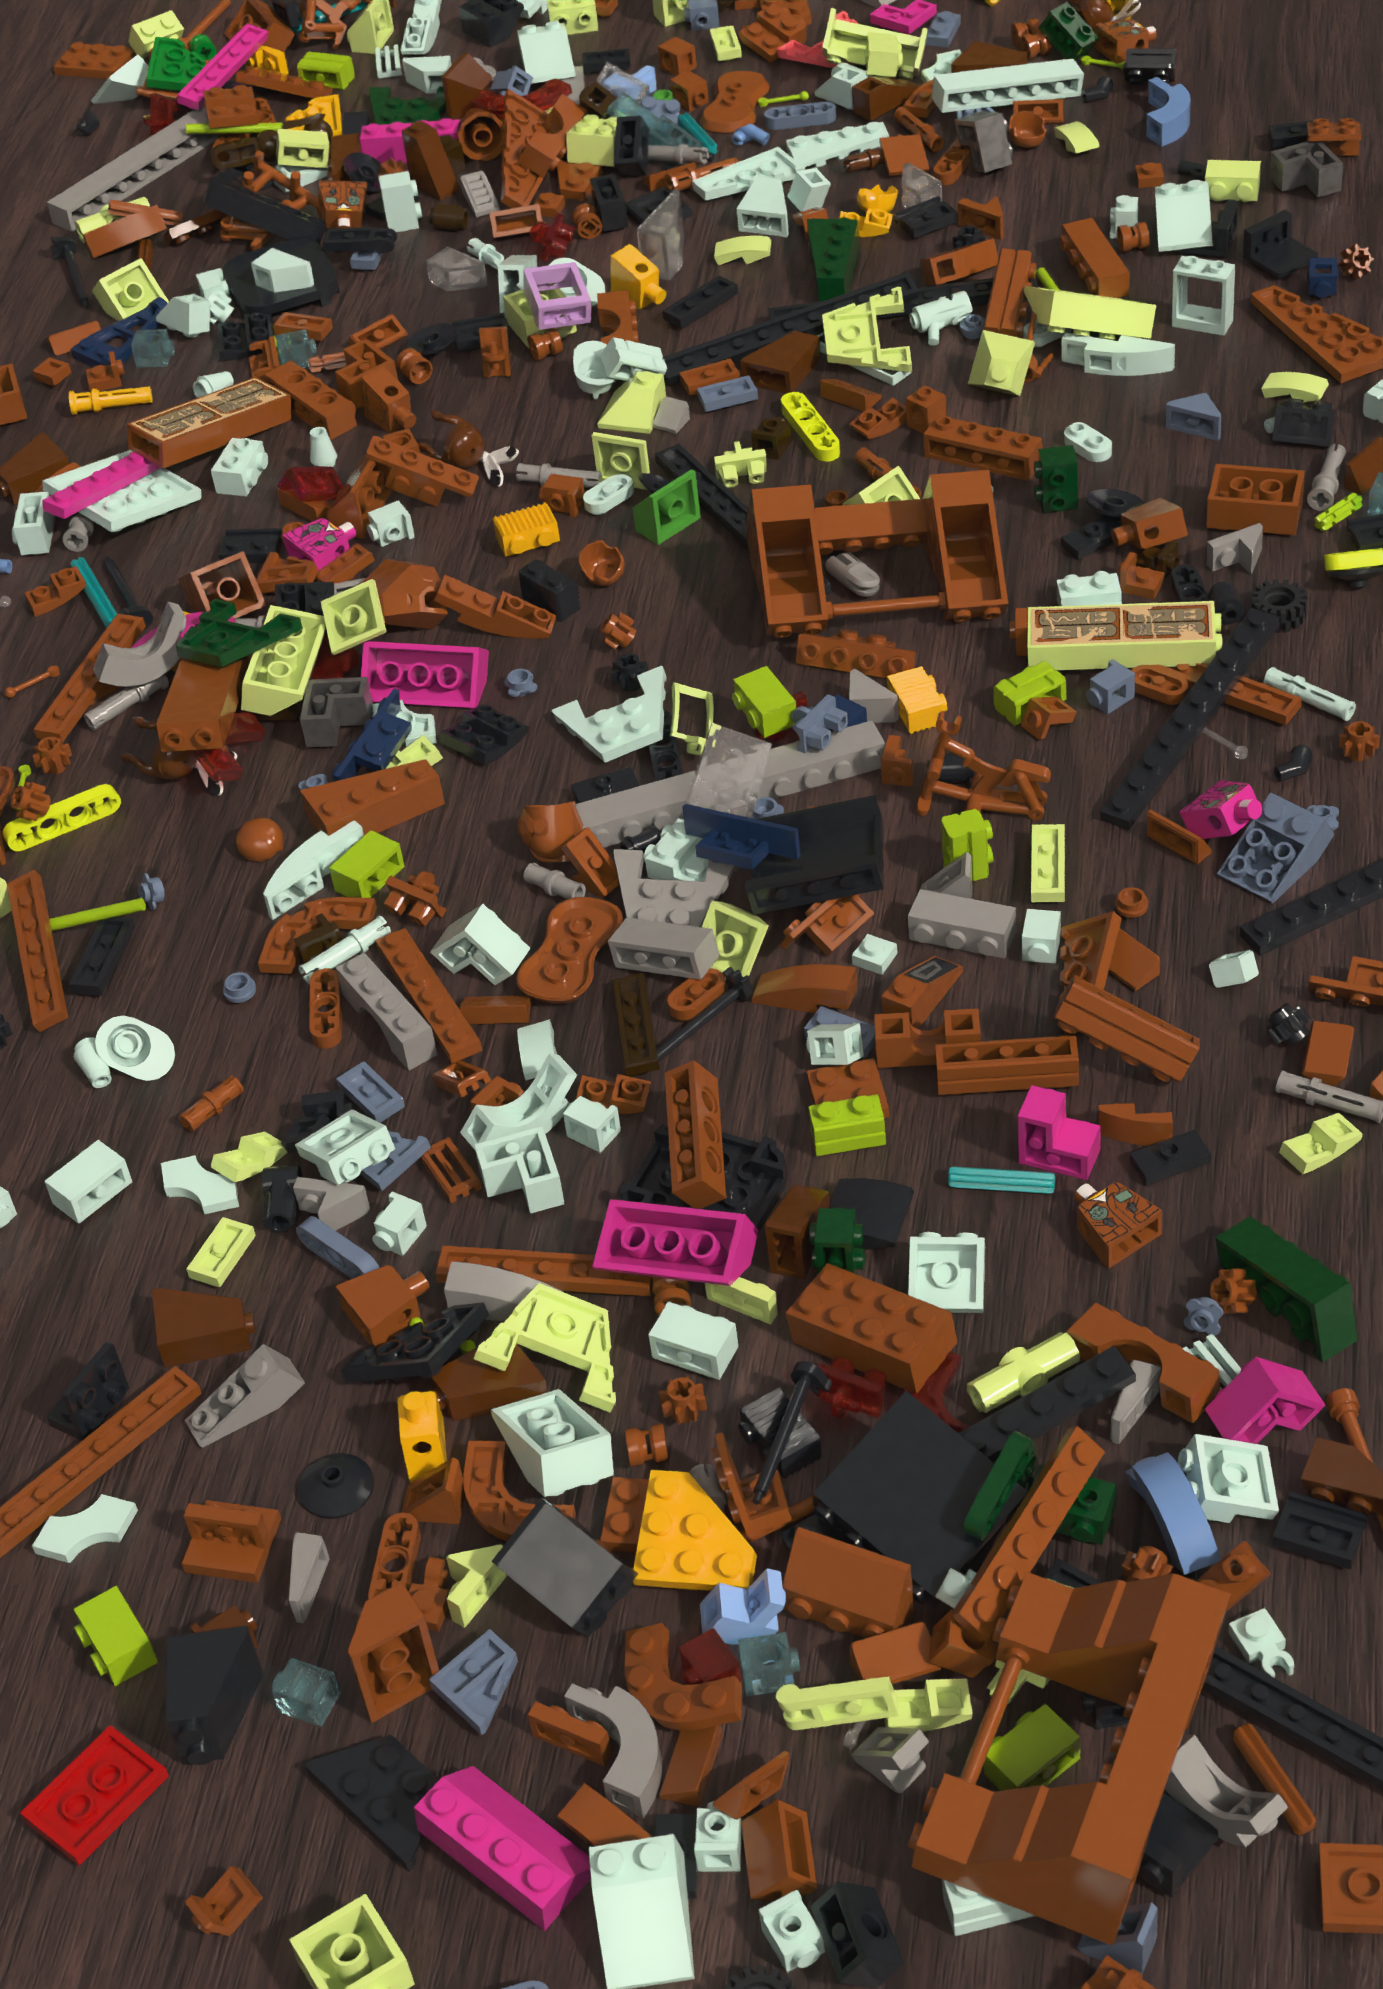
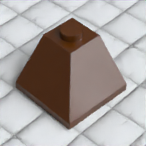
M464 52L441 76L448 119L458 120L464 118L467 111L473 108L487 111L488 105L496 101L497 93L490 90L493 78L469 53Z

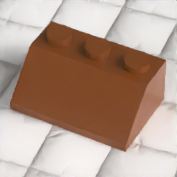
M244 0L224 33L231 40L248 23L268 31V39L262 46L270 47L283 53L291 45L295 35L269 5L260 0Z
M365 456L358 463L355 470L350 473L343 489H340L335 502L329 507L327 520L336 527L350 522L356 531V537L354 538L364 539L368 533L367 525L370 524L368 512L383 507L393 490L385 487L391 467L368 459Z
M798 1527L782 1585L786 1593L784 1606L786 1611H789L797 1618H809L826 1624L834 1631H846L864 1639L907 1626L914 1612L910 1564Z
M402 1582L391 1588L379 1591L373 1598L365 1602L348 1649V1654L368 1718L371 1723H374L432 1690L429 1679L439 1671L425 1617Z

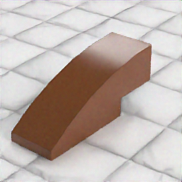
M155 205L83 234V237L94 259L137 243L141 239L164 232L167 227L158 205Z
M811 964L777 969L762 974L753 993L752 1003L809 1013H816L820 1005L849 1010L858 987L856 967Z

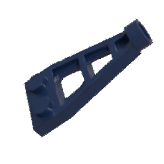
M157 297L145 309L83 338L70 349L73 358L92 367L98 365L106 366L111 364L109 352L114 351L116 360L121 359L122 363H124L161 324L156 321V316L168 303L162 297ZM139 324L143 326L137 333L129 330ZM116 336L127 340L120 348L105 343V341Z

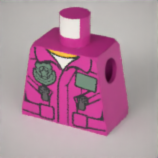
M320 518L289 531L282 536L287 557L293 556L299 560L314 561L317 569L320 570L349 549L348 541L356 537V531L350 522L336 527L327 519Z
M1220 780L1182 809L1180 814L1188 831L1202 839L1235 834L1250 821L1261 816L1262 805L1257 800L1252 787L1248 783Z

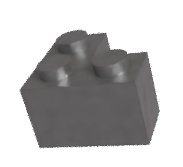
M980 111L954 119L959 144L970 146L975 171L986 173L1012 164L1011 157L1013 151L1007 140V122L1002 113Z
M1307 141L1271 151L1270 180L1281 191H1290L1306 185L1317 197H1325L1341 191L1343 162L1322 141Z
M367 677L312 679L308 681L300 717L306 747L337 746L340 726L365 725L367 720L371 719L373 701Z

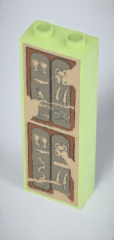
M1214 601L1028 607V667L1046 661L1054 670L1107 669L1108 662L1112 659L1126 668H1134L1139 665L1175 667L1177 664H1189V666H1196V663L1210 664L1215 658L1216 653L1222 648V634H1216V632H1221V613L1215 614Z

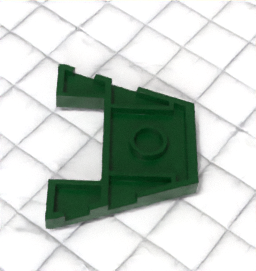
M438 86L434 99L425 100L422 97L412 100H402L397 97L391 98L390 87L368 88L375 122L378 125H387L394 122L414 123L420 120L428 122L437 121L440 118V112L447 110L443 86Z
M213 599L209 604L210 611L208 613L202 612L199 616L200 623L196 628L191 626L175 647L178 657L211 664L216 667H224L300 631L303 627L299 617L281 613L261 628L230 622L227 620L237 614L235 604L233 602Z

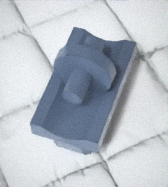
M828 694L815 707L811 706L808 709L807 707L799 706L792 712L794 722L792 728L797 732L800 739L797 751L806 753L811 747L824 750L831 741V731L829 729L842 732L848 725L847 712L836 708V698Z

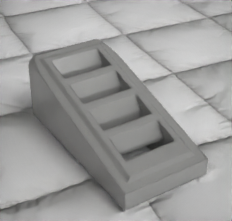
M483 171L460 177L462 193L476 217L489 215V212L500 211L499 204Z
M1137 1360L1131 1362L1130 1367L1136 1373V1382L1121 1389L1111 1417L1110 1439L1112 1443H1121L1159 1393L1161 1367Z
M296 1532L293 1538L289 1603L296 1622L304 1624L330 1558L322 1536Z

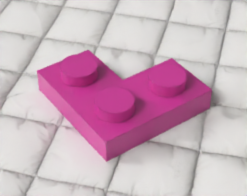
M915 0L904 9L883 4L870 14V23L909 35L937 14L936 4L922 0Z

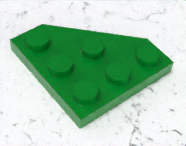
M155 36L146 77V87L181 91L206 66V61L196 52H189L180 39Z

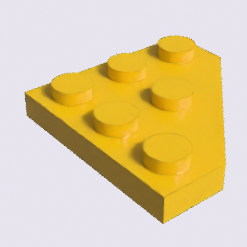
M338 94L314 98L308 102L309 107L304 111L298 109L286 118V121H291L317 113H324L326 115L323 120L331 126L333 136L342 135L343 125ZM305 125L299 126V127H295V128H291V129H288V130H302V131H303V128H304Z
M651 1470L633 1568L638 1573L633 1580L634 1585L712 1591L718 1583L748 1589L753 1584L757 1559L756 1553L750 1544L689 1472Z

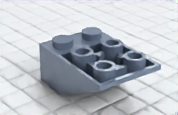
M1270 792L1262 804L1261 816L1251 821L1217 875L1274 903L1318 861L1333 838L1334 833L1326 819Z

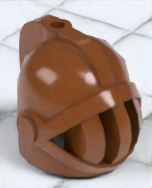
M576 801L558 805H525L520 813L521 816L517 824L522 842L530 848L534 857L540 861L569 862V858L561 847L583 830V823L576 809Z

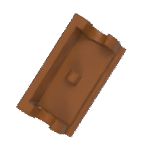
M274 336L269 337L268 340L257 341L249 345L250 351H255L256 349L263 350L261 355L249 357L252 378L257 377L266 382L265 374L280 366Z

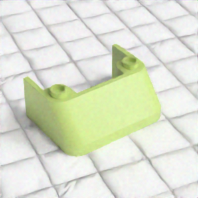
M831 8L823 43V56L827 57V62L833 64H840L843 61L866 66L867 33L897 34V41L899 44H902L901 53H903L902 68H897L898 77L912 80L913 76H918L928 29L923 28L921 37L838 20L836 19V9Z

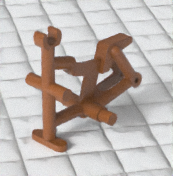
M302 0L299 6L302 19L299 39L305 43L309 42V40H333L332 48L337 50L347 28L339 20L341 15L347 9L354 10L361 1L369 4L372 0H336L339 3L334 8L324 0ZM315 8L328 17L326 23H314Z
M258 150L254 156L253 173L250 171L244 173L242 187L257 193L270 179H273L290 190L289 200H283L280 203L297 210L311 204L318 209V216L322 218L318 197L300 186L301 174L298 171H293L289 179L265 163L264 153ZM227 215L226 218L221 220L222 230L220 231V238L224 241H230L231 239L253 241L250 245L252 251L262 248L273 236V233L250 223L239 222L240 219L231 215Z
M941 711L938 714L935 725L939 734L936 738L932 757L921 787L916 807L917 814L921 816L928 814L933 794L937 793L965 801V811L977 809L981 813V810L1027 815L1032 820H1041L1045 812L1042 806L1046 804L1048 796L1046 792L1040 789L1038 782L1047 783L1050 781L1051 772L1049 768L1020 759H1014L1006 769L982 761L975 756L974 750L951 739L952 735H956L959 732L962 717L957 716L954 723H948L944 720L945 712ZM947 751L962 758V765L975 771L970 789L938 781ZM998 783L1000 786L1007 788L1017 784L1020 791L996 789L995 787Z

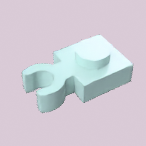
M1265 1608L1229 1623L1228 1633L1248 1664L1260 1660L1262 1663L1261 1671L1274 1678L1275 1672L1272 1666L1275 1665L1282 1666L1288 1675L1293 1674L1294 1661L1290 1654L1283 1651L1286 1639Z

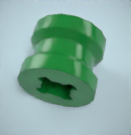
M198 34L189 42L190 51L196 52L204 60L211 61L216 56V47L208 36Z

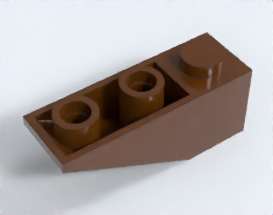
M870 76L852 86L854 113L869 121L876 120L879 116L906 102L919 85L904 79Z
M360 133L331 136V146H329V159L327 162L329 171L327 173L328 181L352 182L346 174L343 164L349 154L355 152L362 153Z
M1317 1437L1301 1476L1309 1496L1328 1503L1348 1506L1349 1509L1368 1515L1370 1513L1383 1515V1471L1356 1447Z

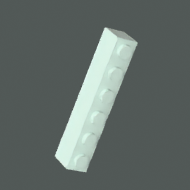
M1074 59L939 74L934 75L932 99L940 111L945 113L1013 104V101L1081 96L1084 73Z

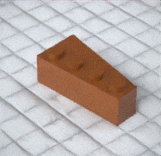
M426 759L300 790L307 819L317 833L322 830L328 836L352 821H356L362 826L364 836L370 830L379 833L445 804L439 775Z

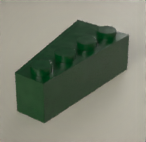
M846 217L839 219H807L808 243L818 300L825 301L848 293L860 249L858 219Z
M1251 1216L1215 1237L1220 1266L1224 1270H1231L1232 1268L1246 1269L1245 1277L1256 1281V1290L1266 1306V1310L1275 1318L1280 1314L1283 1315L1293 1326L1291 1333L1300 1342L1308 1339L1316 1347L1314 1355L1320 1361L1325 1362L1358 1341L1351 1296L1352 1287L1344 1276L1337 1275L1325 1267L1321 1261L1310 1257L1293 1242L1286 1241L1274 1233L1269 1226L1261 1224Z

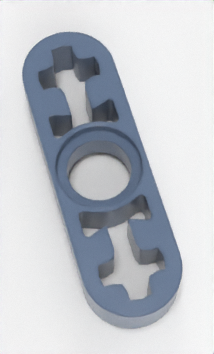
M831 102L773 107L764 112L765 126L771 130L830 124L836 120V107Z
M310 1216L296 1228L298 1237L308 1249L351 1279L380 1268L370 1254L314 1216Z

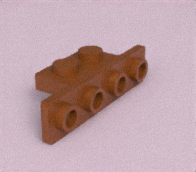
M377 436L372 437L365 455L368 459L391 467L385 484L386 488L436 507L439 505L445 488L464 496L472 497L479 479L478 475Z
M840 630V633L831 637L802 633L798 636L796 663L850 672L855 668L864 675L887 678L889 675L914 669L916 652L895 648L896 642L887 641V637L883 635L870 634L868 638L859 637L858 632L853 630Z
M858 895L831 899L825 903L816 902L805 912L808 918L802 923L796 919L784 930L783 933L787 937L779 946L785 950L803 933H806L829 956L875 913Z
M1353 956L1347 982L1310 975L1308 981L1309 990L1316 997L1325 1000H1334L1335 997L1349 999L1351 1004L1360 1007H1368L1370 1004L1383 1006V962Z

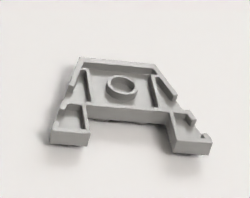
M614 849L613 853L628 918L702 927L711 901H717L720 894H724L732 873L736 872L739 868L738 866L715 863L709 860L704 882L641 879L644 863L643 850Z

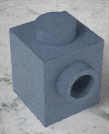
M688 0V7L684 8L685 22H690L691 31L720 28L717 0Z

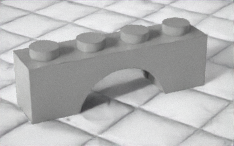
M365 953L336 967L344 998L358 1014L367 1010L374 1017L382 1029L391 1051L408 1071L438 1055L432 1027Z

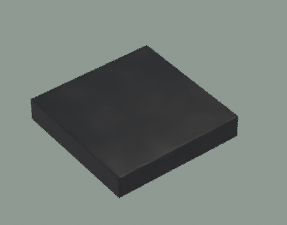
M667 187L660 188L625 203L627 215L648 233L692 216V208Z

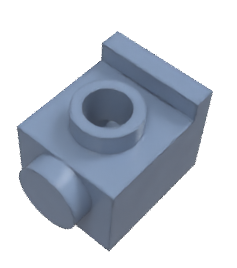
M512 66V69L496 73L490 90L504 98L506 91L510 89L526 99L533 77L517 66Z
M1112 659L1108 662L1107 669L1090 679V689L1086 691L1088 702L1106 714L1111 713L1135 697V673Z

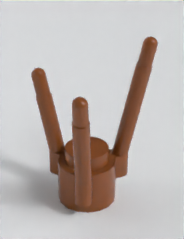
M1035 313L1031 315L1027 340L1033 341L1037 315ZM1050 352L1039 367L1036 357L1031 355L1024 383H1029L1035 378H1041L1043 370L1054 357V353Z

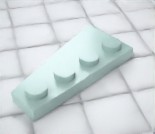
M870 122L867 125L849 126L837 131H822L810 136H796L794 139L786 140V147L789 156L804 168L813 164L817 168L826 165V160L834 157H837L839 160L844 159L851 151L856 150L862 153L865 149L880 147L879 139L889 137V133L883 122Z
M776 147L693 180L692 186L693 190L703 199L710 200L749 190L757 176L779 178L782 182L793 180L796 172L805 170V168L781 148Z

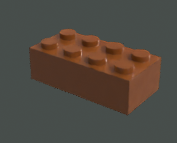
M829 1263L824 1266L785 1313L793 1343L915 1394L920 1391L958 1343L952 1312Z

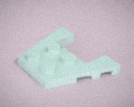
M661 665L637 675L644 695L627 699L624 703L610 709L600 710L588 718L584 717L578 700H575L552 710L556 722L565 725L569 733L573 736H578L583 741V744L604 762L662 740L664 726L663 700H665L666 694L664 682H666L667 678L663 666Z

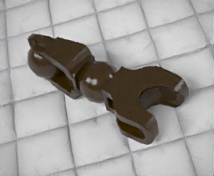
M324 113L286 121L281 125V129H291L305 125L303 131L327 132L329 145L331 144V136H333L331 126L323 120L326 115ZM265 130L257 137L218 144L212 148L210 158L218 169H223L224 167L234 168L253 163L256 152L260 150L264 153L265 161L274 162L277 160V131ZM221 151L229 153V158L225 162H220L217 159Z

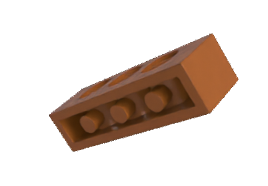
M289 361L265 374L268 384L291 395V412L313 428L324 427L330 440L357 426L355 418L356 408L353 402L341 396L335 389H331L319 378L314 377L305 368L298 366L293 361Z
M692 1060L665 1072L672 1193L691 1207L701 1209L726 1199L718 1078L695 1060Z

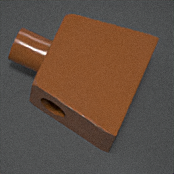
M1162 498L1155 499L1122 513L1121 521L1123 526L1111 530L1112 540L1117 547L1129 543L1139 549L1150 548L1188 536L1182 508Z
M389 1265L335 1286L342 1310L368 1344H374L376 1349L382 1344L394 1340L395 1333L410 1327L409 1322L412 1318H420L421 1315L416 1298L430 1290L429 1283L421 1271L403 1280L396 1270Z

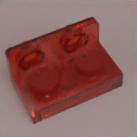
M332 466L291 467L284 473V477L278 483L280 490H294L300 501L336 500L340 489L344 487Z

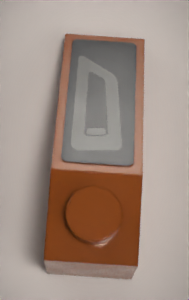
M932 956L902 972L881 996L882 1014L909 1012L911 1025L919 1029L964 972L963 966L937 956Z

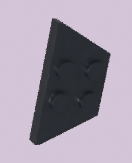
M392 1735L319 1757L305 1764L307 1774L408 1872L414 1868L417 1861L415 1855L423 1838L427 1839L426 1836L417 1830L414 1807L439 1781L429 1769Z

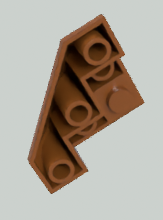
M385 559L362 582L364 583L371 579L375 580L384 623L387 625L434 629L448 615L447 607L434 601L441 580L432 566Z

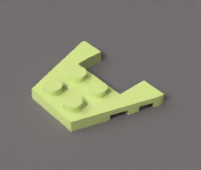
M901 287L891 289L890 294L882 297L879 294L871 296L869 302L856 306L855 303L822 315L828 362L912 372L909 346L880 349L876 315L904 312Z
M541 1283L519 1303L504 1323L501 1322L495 1328L492 1335L479 1345L475 1353V1360L505 1371L517 1343L587 1371L588 1374L579 1401L611 1413L615 1405L616 1394L612 1390L614 1372L613 1366L610 1365L609 1357L611 1339L608 1310Z

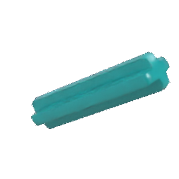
M689 113L680 114L678 119L682 129L699 147H706L708 152L716 155L718 152L716 149L717 144Z
M952 1166L948 1172V1184L951 1188L1052 1194L1055 1189V1175L1052 1172Z

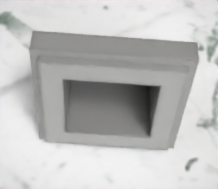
M665 397L654 418L652 428L677 434L690 420L688 403L671 397Z

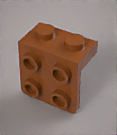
M723 1432L715 1434L718 1447L712 1448L711 1451L717 1467L716 1472L723 1492L726 1491L729 1499L728 1505L734 1522L742 1521L746 1534L749 1536L764 1530L777 1529L784 1523L792 1521L778 1469L775 1472L767 1495L762 1497L759 1505L752 1502L755 1495L753 1490L760 1473L740 1480Z

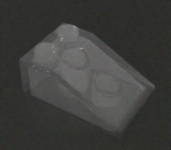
M674 189L637 228L639 252L658 268L659 278L670 280L681 269L683 263L684 228L680 191L678 189Z
M711 723L685 804L751 818L759 795L772 743Z

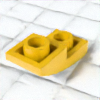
M261 46L244 63L246 67H260L285 75L289 74L285 54L266 46Z
M868 208L866 217L854 212L847 213L841 211L839 218L858 219L859 237H871L889 233L893 214L879 209L873 210Z

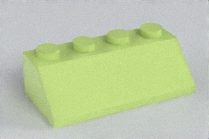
M270 605L264 625L281 613L299 617L303 629L253 652L242 683L241 710L272 716L303 699L326 631L324 616Z

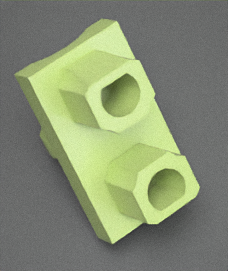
M740 441L734 442V450L726 451L724 455L714 457L716 478L720 479L721 483L727 488L738 485L737 476L748 475L749 483L752 484L764 482V472H767L765 449L752 451V448L741 449Z

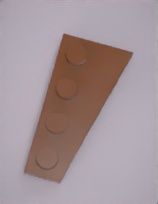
M248 66L246 70L236 72V81L313 99L332 95L333 88L324 86V82L306 81L302 77L289 76L260 67Z
M1114 911L1061 927V936L1065 939V945L1060 948V958L1064 961V970L1060 972V982L1064 985V992L1060 995V1000L1074 975L1104 990L1122 919ZM1060 1028V1029H1061L1064 1033H1066L1067 1035H1070V1034H1071V1033H1069V1032L1063 1030L1062 1028Z

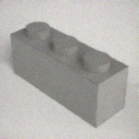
M920 889L908 914L909 940L1005 959L1017 932L1016 907Z
M627 917L608 940L615 967L701 980L720 956L713 929Z

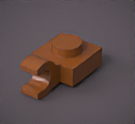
M430 1557L425 1568L423 1585L412 1583L409 1594L423 1613L428 1630L440 1632L448 1610L447 1597L449 1590L443 1588L447 1582L449 1571L443 1569L446 1563L445 1559Z

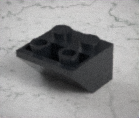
M468 0L467 3L458 6L462 32L489 48L509 39L524 10V4L517 0Z
M316 581L313 583L275 584L276 606L324 616L321 601L334 596V582ZM327 629L320 647L330 646Z

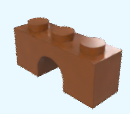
M979 1008L944 1010L943 1023L933 1030H919L913 1027L909 1020V1012L874 1014L877 1068L936 1065L935 1044L981 1041Z

